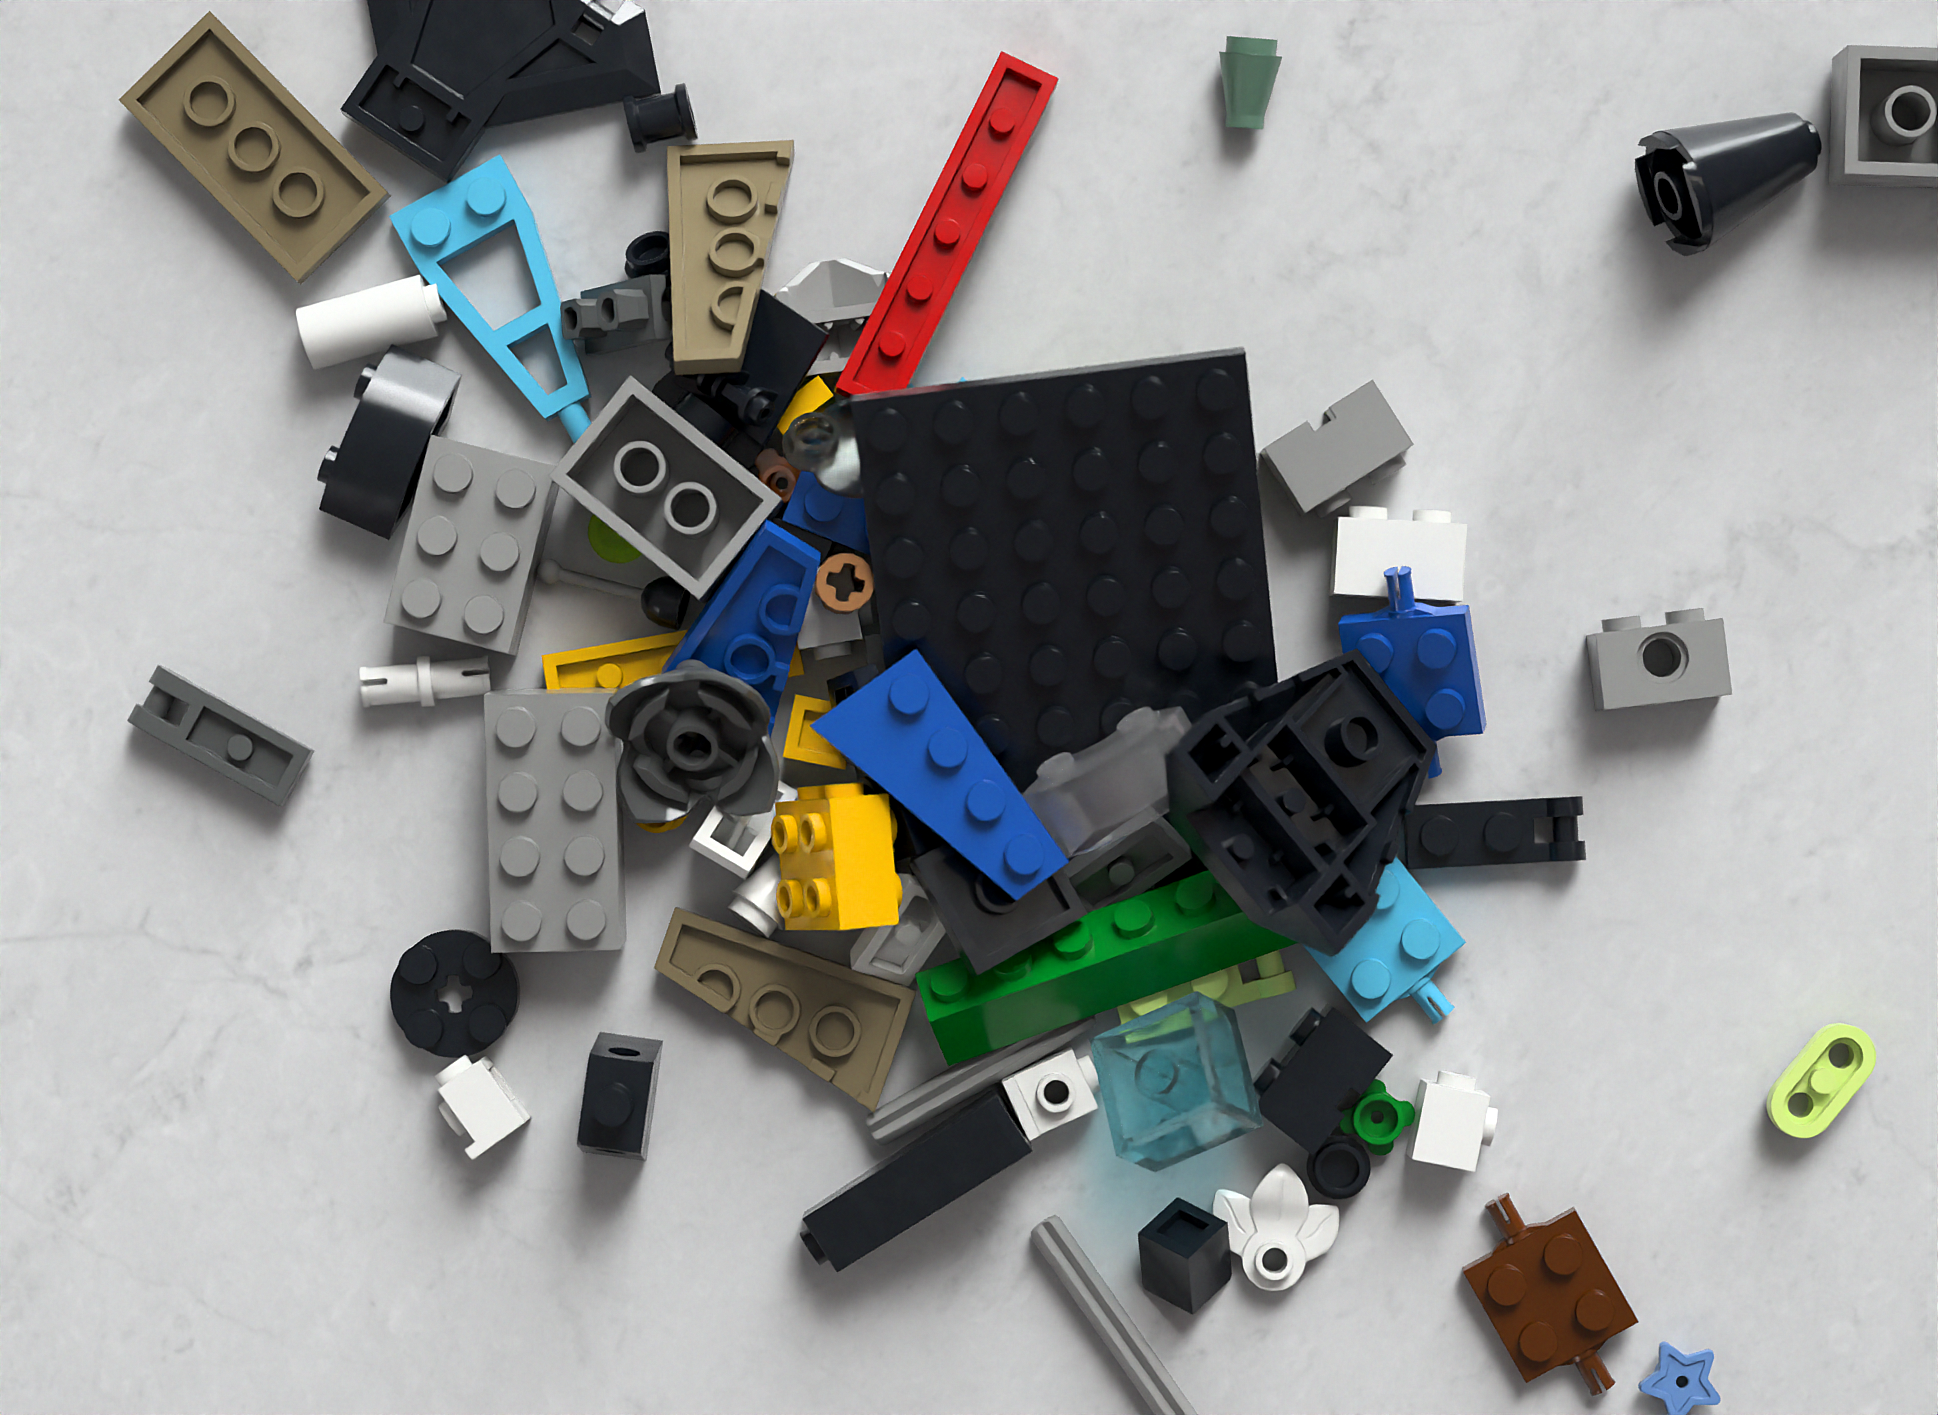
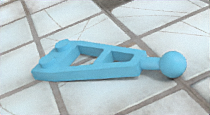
M498 155L395 212L389 218L419 272L430 285L437 284L438 294L545 420L550 421L559 416L575 444L591 424L581 403L591 398L592 395L574 340H565L562 334L560 311L562 301L534 213L501 155ZM516 224L541 305L494 331L440 266ZM547 328H550L568 383L547 395L510 350Z

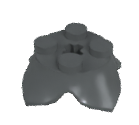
M685 660L679 663L675 670L643 677L619 689L609 698L605 708V725L610 735L621 739L623 742V752L617 768V782L623 804L633 823L671 822L687 816L700 802L705 800L713 801L726 813L739 816L758 815L772 811L777 796L780 768L778 756L767 728L771 718L769 707L755 689L738 678L726 675L713 668H708L701 661ZM692 731L698 732V734H696L693 738L691 736H688L685 732Z

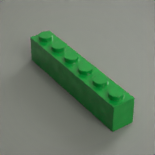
M1207 870L1088 912L1083 917L974 978L971 977L961 958L915 973V977L929 1023L947 1065L950 1066L1286 948L1298 942L1252 923L1214 875Z

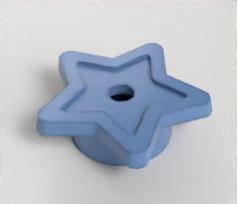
M1661 1342L1659 1344L1658 1364L1655 1367L1654 1373L1638 1384L1639 1391L1663 1399L1668 1415H1687L1693 1405H1718L1721 1400L1720 1395L1708 1380L1714 1360L1713 1351L1705 1349L1686 1355L1668 1342ZM1679 1376L1687 1378L1688 1382L1685 1387H1678L1676 1385V1379Z

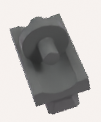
M646 275L580 291L581 299L561 302L560 311L564 339L584 340L586 355H602L671 339L670 331L673 327L672 304L663 293L666 288L665 275Z

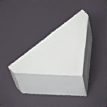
M779 780L775 802L795 801L798 796L797 790ZM775 802L771 812L750 816L729 814L715 805L689 847L738 876L747 879L753 873L772 841L771 824L776 816Z

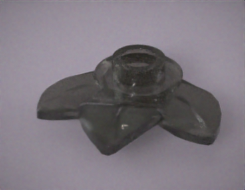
M845 399L834 402L822 413L810 412L795 418L782 440V451L786 461L796 469L812 472L819 485L832 494L851 499H863L851 400Z

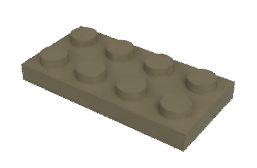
M210 11L119 99L141 124L299 284H302L391 197L376 179Z

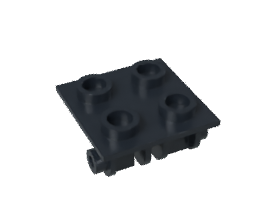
M761 288L741 372L674 374L671 381L684 390L687 389L726 420L760 444L766 446L830 334ZM672 340L665 350V358L669 361L670 370L675 373Z

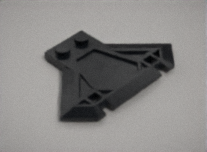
M367 0L377 56L340 110L344 116L445 183H449L486 129L623 102V97L631 95L636 100L661 95V89L645 10L631 0H625L616 13L596 0ZM582 22L600 34L593 46L574 34Z

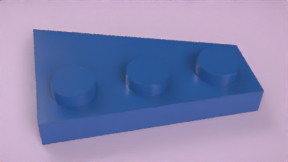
M766 519L662 667L661 674L675 670L676 666L682 661L698 660L707 665L708 668H713L726 675L740 679L755 689L769 707L771 718L767 728L771 738L779 702L788 678L790 663L819 568L821 552Z

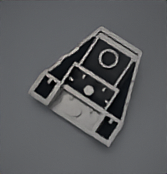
M1356 648L1201 715L1164 754L1170 824L1252 923L1332 957L1341 952L1376 910L1380 895L1376 893L1385 866L1394 862L1400 846L1395 842L1404 816L1413 812L1437 746Z

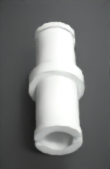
M482 655L477 658L432 662L431 656L417 657V663L374 668L360 667V681L363 682L361 694L364 708H370L374 705L421 701L422 707L435 706L436 699L484 695L492 690L488 655Z

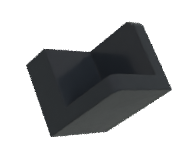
M1177 1197L1138 1232L1143 1287L1150 1293L1193 1315L1231 1279L1232 1267L1228 1222Z

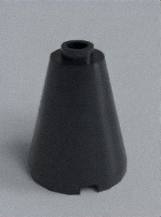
M1793 112L1662 130L1640 139L1638 146H1645L1646 151L1645 155L1635 158V174L1641 199L1652 224L1655 227L1665 222L1675 238L1665 242L1675 252L1683 256H1689L1709 248L1812 173L1817 167L1822 144L1815 126L1810 121L1803 120Z

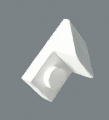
M897 874L903 891L902 903L898 909L899 924L866 927L850 950L852 970L909 987L915 978V973L919 972L946 930L916 876Z

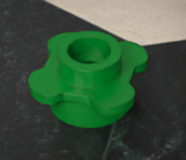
M1374 1079L1351 1108H1345L1341 1111L1345 1117L1339 1125L1345 1133H1355L1365 1140L1372 1154L1382 1156L1393 1150V1140L1400 1135L1403 1127L1410 1126L1414 1122L1415 1110L1410 1102L1405 1100L1398 1101L1387 1093L1385 1084L1378 1079ZM1379 1111L1382 1113L1383 1119L1380 1123L1372 1122L1371 1115L1373 1112Z

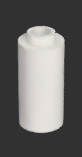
M421 275L296 309L301 338L314 370L386 351L391 344L401 347L439 335L437 323L447 320L443 299L438 294L437 284L426 286Z

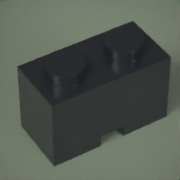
M1328 1003L1320 1013L1311 1007L1301 1017L1288 1036L1295 1042V1045L1280 1063L1271 1057L1248 1086L1256 1093L1248 1102L1252 1108L1313 1156L1345 1117L1336 1106L1350 1088H1353L1362 1095L1393 1056V1054Z

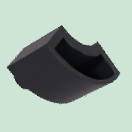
M391 344L378 366L367 363L358 379L353 395L360 402L347 428L340 448L333 445L329 448L317 475V480L326 484L319 510L390 540L414 502L430 435L440 437L450 420L462 374Z

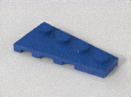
M917 649L809 726L825 741H828L870 779L874 780L898 800L909 812L950 844L954 850L1012 899L1018 900L1069 863V860Z

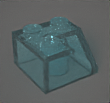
M1198 991L1089 1039L1117 1157L1150 1171L1158 1172L1264 1126L1235 1010Z

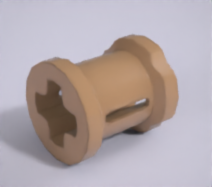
M840 553L832 556L821 565L816 575L815 594L820 598L826 610L835 614H850L864 606L874 591V578L871 567L864 559L854 554ZM842 567L852 569L853 581L862 584L861 593L851 592L846 602L835 599L836 588L826 584L827 576H837Z

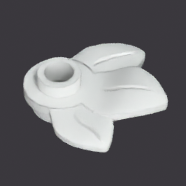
M1285 1163L1278 1164L1264 1176L1254 1190L1252 1199L1226 1189H1218L1213 1199L1212 1215L1228 1222L1230 1250L1241 1256L1246 1276L1254 1285L1263 1290L1281 1291L1294 1285L1303 1274L1306 1262L1326 1253L1337 1237L1339 1228L1338 1207L1331 1204L1309 1206L1308 1196L1302 1181ZM1271 1248L1281 1249L1286 1255L1284 1266L1277 1271L1267 1270L1262 1264L1264 1253Z

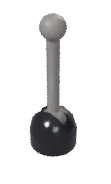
M553 559L542 561L537 568L538 578L545 584H555L558 581L638 600L646 617L659 626L679 630L687 612L690 592L670 576L659 577L642 589L563 569Z

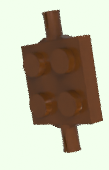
M1509 1193L1498 1196V1200L1509 1220L1505 1219L1496 1201L1492 1199L1484 1207L1490 1213L1503 1238L1490 1253L1462 1267L1523 1379L1528 1383L1557 1366L1575 1363L1592 1396L1602 1393V1389L1591 1369L1596 1371L1605 1389L1608 1390L1616 1382L1612 1379L1597 1350L1609 1338L1635 1325L1639 1321L1575 1207L1546 1222L1525 1225L1510 1199Z

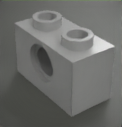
M1703 608L1665 612L1666 625L1641 628L1640 616L1601 620L1603 632L1586 635L1595 711L1732 695L1723 618L1705 620ZM1653 640L1666 644L1672 653L1673 661L1671 668L1661 677L1651 674L1643 663V652L1646 646Z

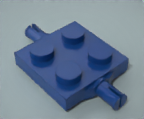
M1398 566L1385 570L1384 577L1386 578L1390 605L1373 613L1342 615L1338 627L1343 654L1357 648L1436 746V741L1444 737L1483 734L1487 723L1469 605L1434 607L1424 603H1416L1411 568L1402 566L1399 573ZM1437 748L1428 769V779L1442 774Z

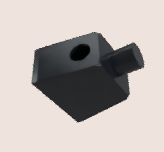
M599 1032L589 1054L580 1114L577 1146L582 1152L642 1161L647 1160L663 1040ZM616 1054H626L631 1056H621Z

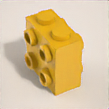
M863 782L797 787L798 800L775 802L776 816L771 824V839L774 849L779 853L781 881L777 886L776 901L778 910L785 920V930H847L899 924L898 909L902 903L903 891L900 878L895 872L893 843L897 836V821L893 810L889 807L888 793L864 795Z

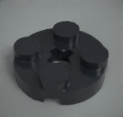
M444 930L424 937L403 953L399 960V965L392 976L390 1002L397 1024L412 1045L423 1048L437 1056L460 1058L465 1054L470 1056L487 1049L504 1035L518 1011L520 983L513 962L505 953H491V941L487 940L488 938L470 930ZM458 975L460 984L462 986H471L473 991L472 998L462 1001V1011L459 1012L450 1011L449 1003L440 1001L438 997V989L447 986L448 976Z

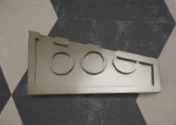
M794 140L667 146L675 375L741 372L795 156Z
M675 907L654 969L718 1011L730 1016L751 1030L753 1034L773 1047H777L806 1066L808 1070L828 1083H832L875 1113L917 990L852 970L851 967L771 939H766L679 907Z

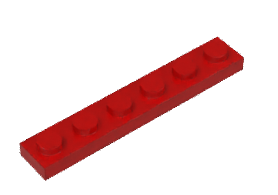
M1001 51L835 385L834 392L851 400L850 395L909 387L1057 87L1059 78Z

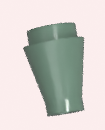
M1227 36L1225 52H1219L1226 106V127L1264 128V116L1282 60V56H1276L1278 40Z

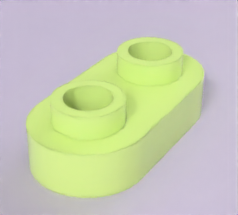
M1843 1023L1830 1024L1818 1030L1769 1090L1766 1107L1772 1123L1782 1132L1797 1138H1809L1823 1132L1873 1072L1876 1063V1051L1870 1037L1861 1029ZM1843 1043L1849 1051L1848 1060L1842 1066L1834 1067L1829 1060V1051L1834 1045ZM1803 1092L1808 1098V1108L1803 1114L1793 1116L1788 1109V1101L1793 1094Z

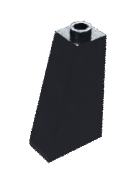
M995 1087L805 1211L802 1220L808 1228L799 1234L816 1262L822 1265L829 1260L838 1273L1033 1152L1031 1140H1028L1021 1124Z

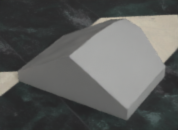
M847 258L809 263L774 295L784 304L830 334L804 380H811L817 376L821 379H839L891 272H881Z

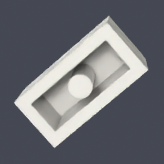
M1350 506L1349 517H1337L1333 520L1329 596L1389 600L1384 571L1398 566L1399 573L1402 566H1408L1412 572L1411 578L1415 601L1451 604L1463 601L1467 524L1451 523V512L1413 510L1412 521L1387 519L1388 508Z

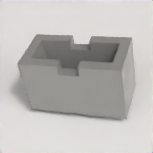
M1373 379L1328 407L1329 409L1324 412L1330 421L1314 431L1307 420L1264 447L1260 452L1300 517L1314 509L1321 519L1353 499L1346 489L1348 486L1366 475L1369 476L1375 485L1407 465L1400 454L1414 444Z

